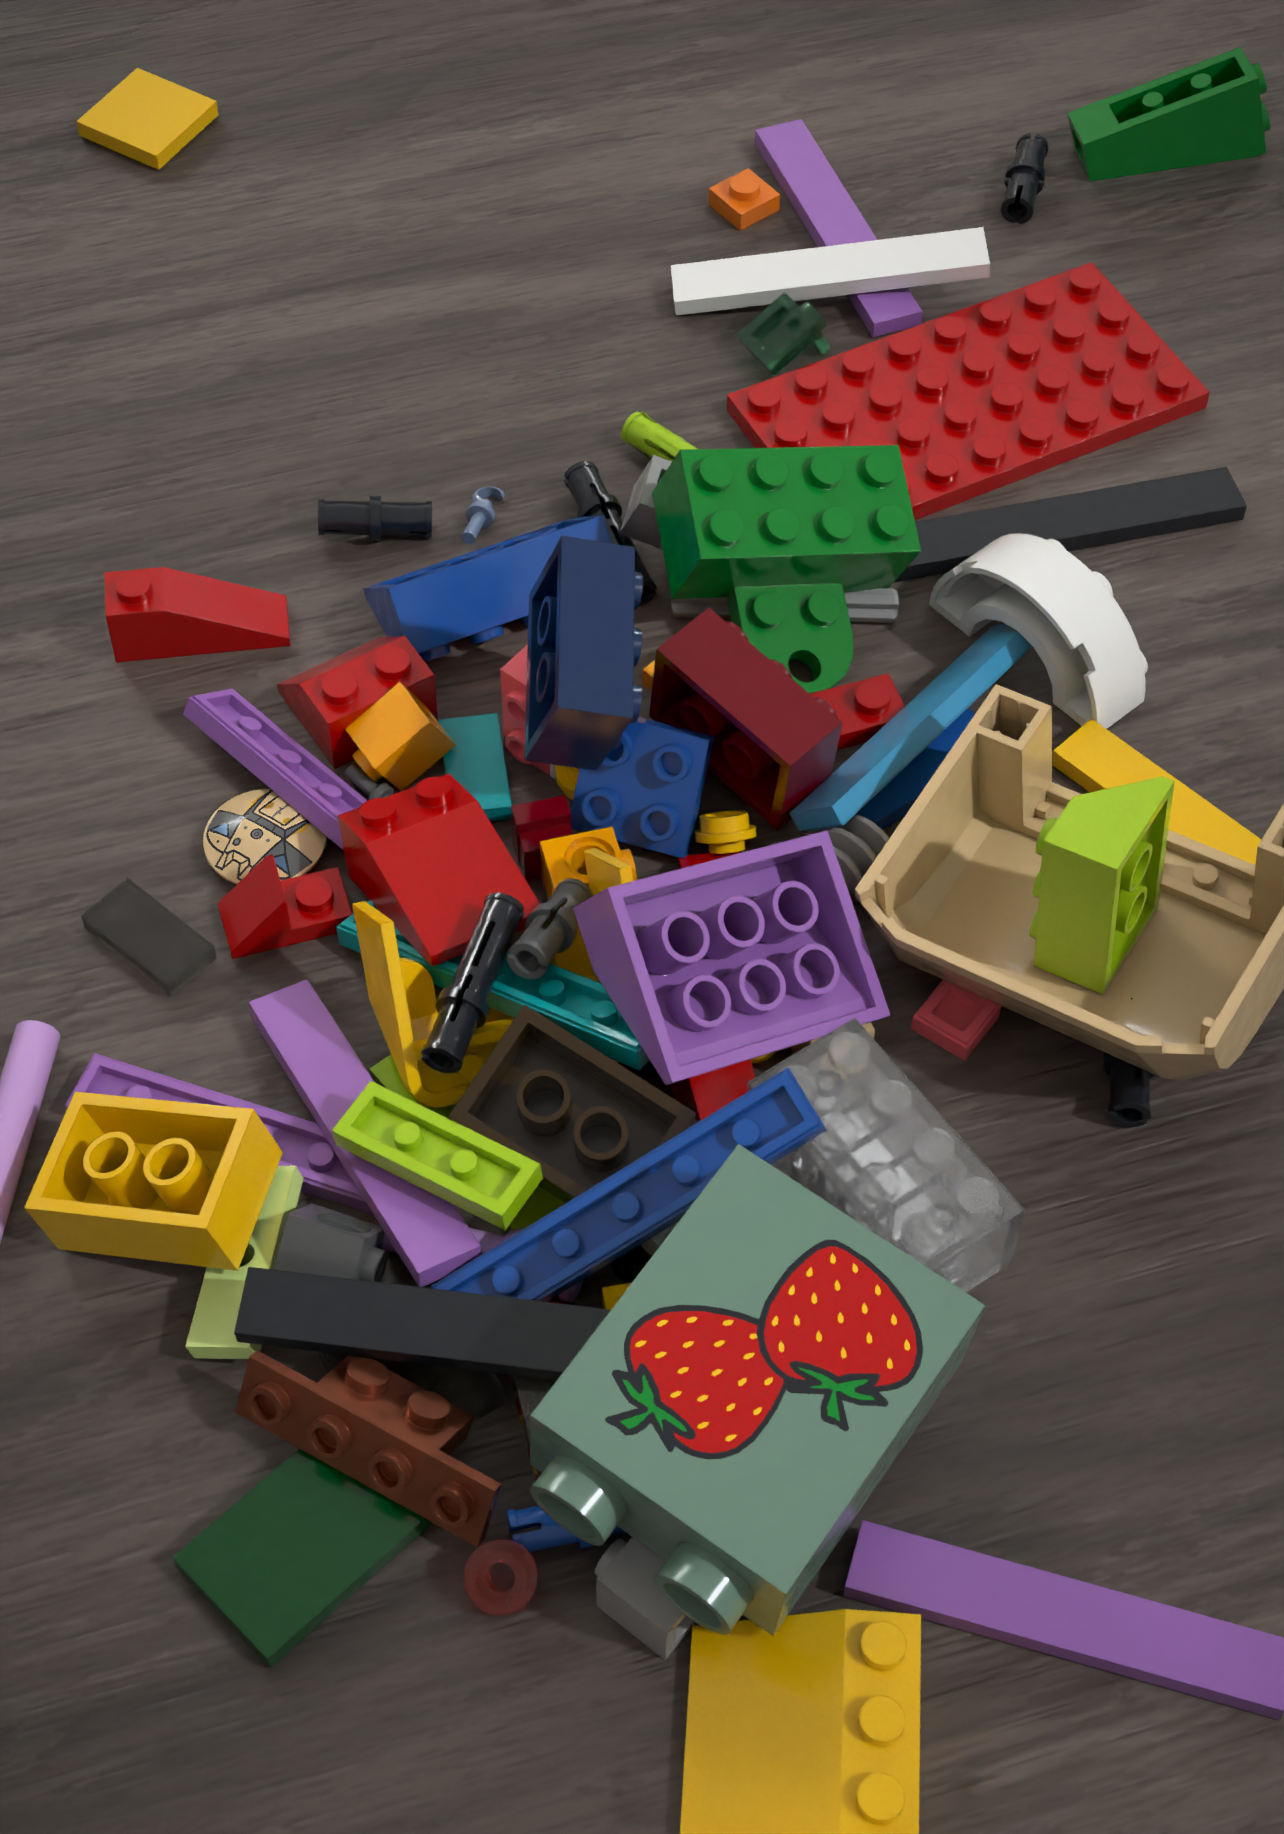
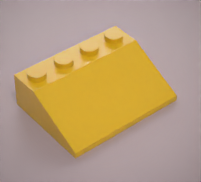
M840 1609L788 1615L774 1636L751 1620L738 1621L728 1635L715 1633L701 1625L692 1626L680 1834H919L921 1614Z

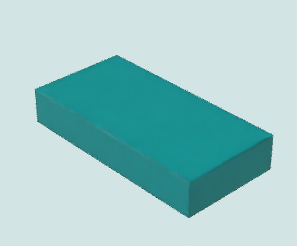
M498 713L438 719V722L456 744L443 756L445 775L449 773L479 802L490 822L510 820L512 804Z

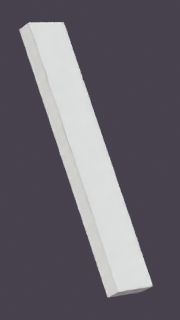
M979 227L671 265L675 313L678 316L990 278V260L984 228Z

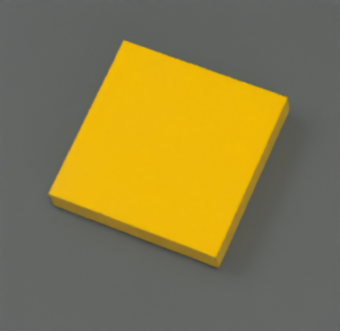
M136 68L76 122L79 136L160 170L219 114L216 100Z

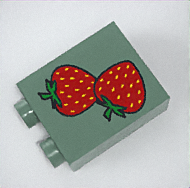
M738 1144L530 1415V1465L542 1472L530 1488V1493L535 1502L548 1516L568 1532L585 1542L601 1546L616 1526H618L665 1559V1563L654 1576L657 1588L677 1609L701 1626L715 1633L728 1635L740 1617L744 1615L774 1636L964 1360L986 1305Z

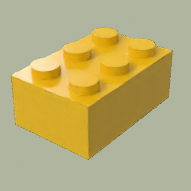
M74 1092L24 1209L60 1250L238 1271L283 1152L258 1114L251 1108Z

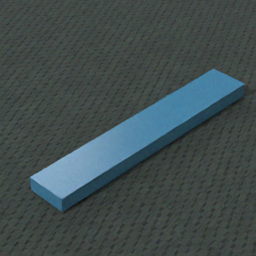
M1005 623L989 628L790 812L798 830L807 832L840 827L846 824L1033 646L1017 630Z

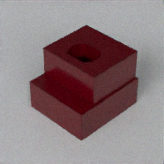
M565 795L511 806L512 841L525 880L541 877L540 841L573 835L571 812Z

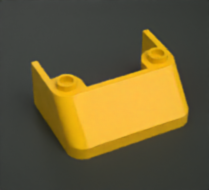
M597 848L584 850L588 883L593 896L606 888L633 881L631 865ZM366 901L353 903L369 1000L405 1089L417 1101L428 1107L441 1108L457 1104L514 1018L490 1008L485 1024L474 1031L459 1072L453 1074L441 1073L427 1066L421 1059V1050L427 1043L438 1017L436 1009L437 999L432 977L418 962L399 957L394 923L391 919ZM577 925V936L574 942L564 952L557 953L552 960V964L601 984L593 971L579 926Z

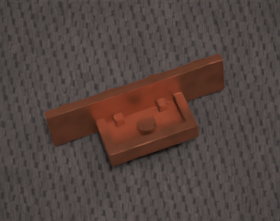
M258 1350L249 1356L235 1413L468 1543L478 1547L485 1540L502 1484L450 1456L467 1439L473 1415L449 1403L443 1396L421 1388L388 1370L382 1363L366 1357L348 1355L316 1383Z

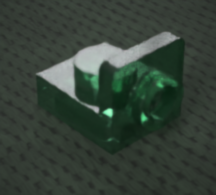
M785 292L737 334L743 346L773 376L778 374L810 344L821 355L830 349L821 332L827 326L823 318L808 302L799 307Z

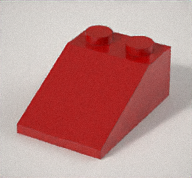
M449 773L440 777L426 778L414 787L385 798L368 800L359 808L338 815L349 878L385 916L393 921L398 931L432 967L464 954L484 907V900L489 894L495 892L505 893L516 898L523 905L524 916L519 922L515 933L525 929V921L528 915L540 904L479 802Z

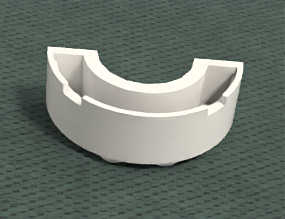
M1021 533L1001 536L944 574L934 586L929 605L969 637L993 620L1001 621L1017 630L1034 647L1046 666L1052 683L1053 704L1081 726L1092 718L1107 729L1144 702L1145 673L1148 670L1147 660L1139 649L1136 637L1125 614L1113 597V590L1109 581L1099 572L1091 571L1080 560L1066 551L1064 546L1057 540H1046L1038 536Z

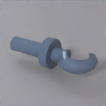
M486 486L477 489L473 493L472 504L466 512L469 523L461 536L465 543H474L480 530L490 527L495 518L491 501L484 498L504 499L505 494L501 489L494 486Z

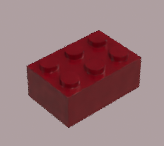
M710 608L703 611L656 649L649 717L653 721L714 736L715 739L708 769L776 830H779L792 819L790 812L831 775L843 722L838 719L835 711L826 701L821 698H814L797 684L783 664L777 660L768 659L754 647L740 627L732 622H725Z

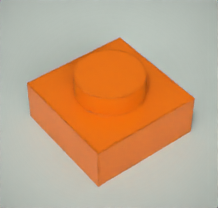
M747 168L710 187L708 204L741 231L778 212L780 208V194Z

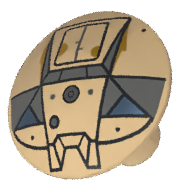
M272 789L249 791L225 802L211 816L203 837V847L208 864L221 877L236 885L266 856L271 854L274 856L280 880L305 875L317 864L327 846V836Z

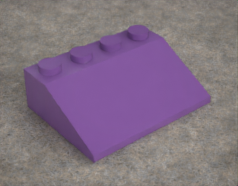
M828 830L609 887L573 907L594 973L665 1085L891 1016Z

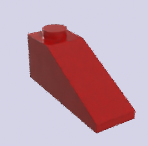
M166 567L104 572L105 614L116 663L291 646L286 595Z

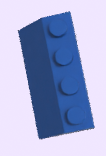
M604 515L569 518L365 587L363 591L386 636H405L426 662L449 654L451 650L448 643L467 636H469L471 644L491 640L504 634L502 624L522 618L524 626H527L529 593L561 536L612 543Z

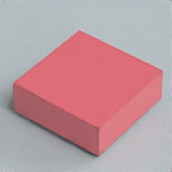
M942 980L913 1016L911 1030L965 1061L998 1020L1001 1005Z

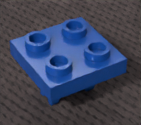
M638 717L636 723H629L622 734L618 749H611L597 771L579 769L571 808V828L588 832L613 826L617 841L684 858L690 852L715 737Z

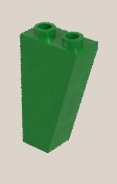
M1238 47L1068 112L1074 151L1089 181L1246 159L1266 154L1264 132L1271 129L1267 109L1260 96L1267 92L1263 71L1258 63L1251 65L1242 48Z

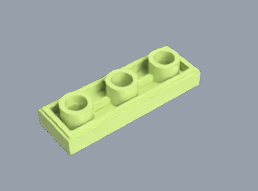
M296 1166L277 1167L238 1271L206 1268L185 1346L194 1358L249 1359V1356L256 1350L261 1351L262 1345L237 1342L234 1331L248 1267L273 1270L287 1216L296 1210L304 1179Z

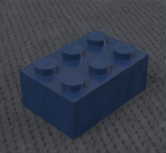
M561 536L530 591L524 761L597 771L611 749H618L622 734L629 723H636L641 710L642 690L639 685H633L634 666L637 665L641 655L643 637L641 629L634 628V610L638 608L641 601L643 576L641 573L635 572V547Z

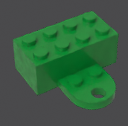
M899 445L679 450L652 492L672 599L727 597L731 622L740 627L749 642L768 659L779 661L789 672L788 660L792 659L801 660L810 667L813 674L812 682H801L791 674L793 680L809 694L835 687L846 675L853 659V633L844 592L889 588L921 552Z

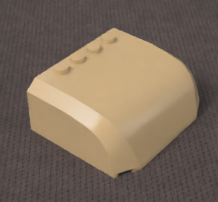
M996 684L856 886L855 897L900 961L1161 1078L1180 1081L1228 1069L1242 1055L1284 989V804L1257 846L1256 865L1168 830L1159 907L1110 986L1102 995L1034 966L1036 939L1030 937L1029 932L1032 920L1038 910L1039 898L1033 896L1032 890L1042 862V856L1035 852L1036 842L1047 819L1050 817L1058 819L1071 798L1081 794L1052 782V706Z

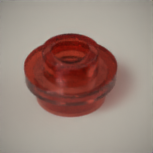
M494 1539L482 1544L471 1554L465 1566L464 1585L468 1596L478 1608L490 1614L507 1615L520 1610L530 1601L537 1588L538 1569L536 1562L524 1546L513 1540ZM495 1563L509 1565L515 1574L513 1586L506 1589L496 1587L491 1582L489 1576L491 1566Z

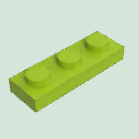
M371 1080L332 1129L337 1146L505 1231L543 1179L540 1163Z

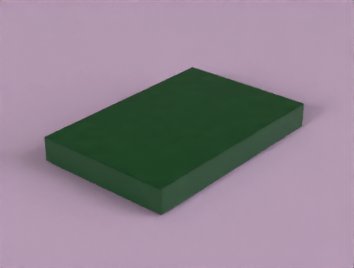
M298 1449L174 1555L172 1559L178 1571L262 1661L271 1668L426 1530L432 1522L307 1452Z

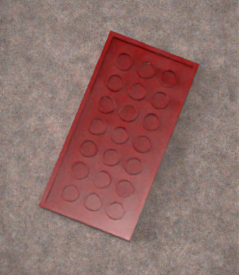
M1090 262L727 394L726 411L754 448L899 445L914 519L918 520L1205 409L1210 392L1099 269Z

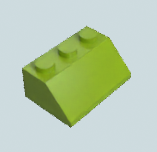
M1162 776L1073 796L1058 819L1053 817L1047 819L1040 831L1035 848L1036 854L1042 856L1041 868L1036 876L1032 890L1033 896L1039 898L1038 910L1032 920L1029 932L1030 937L1036 939L1035 967L1104 995L1159 907L1174 789L1173 780Z

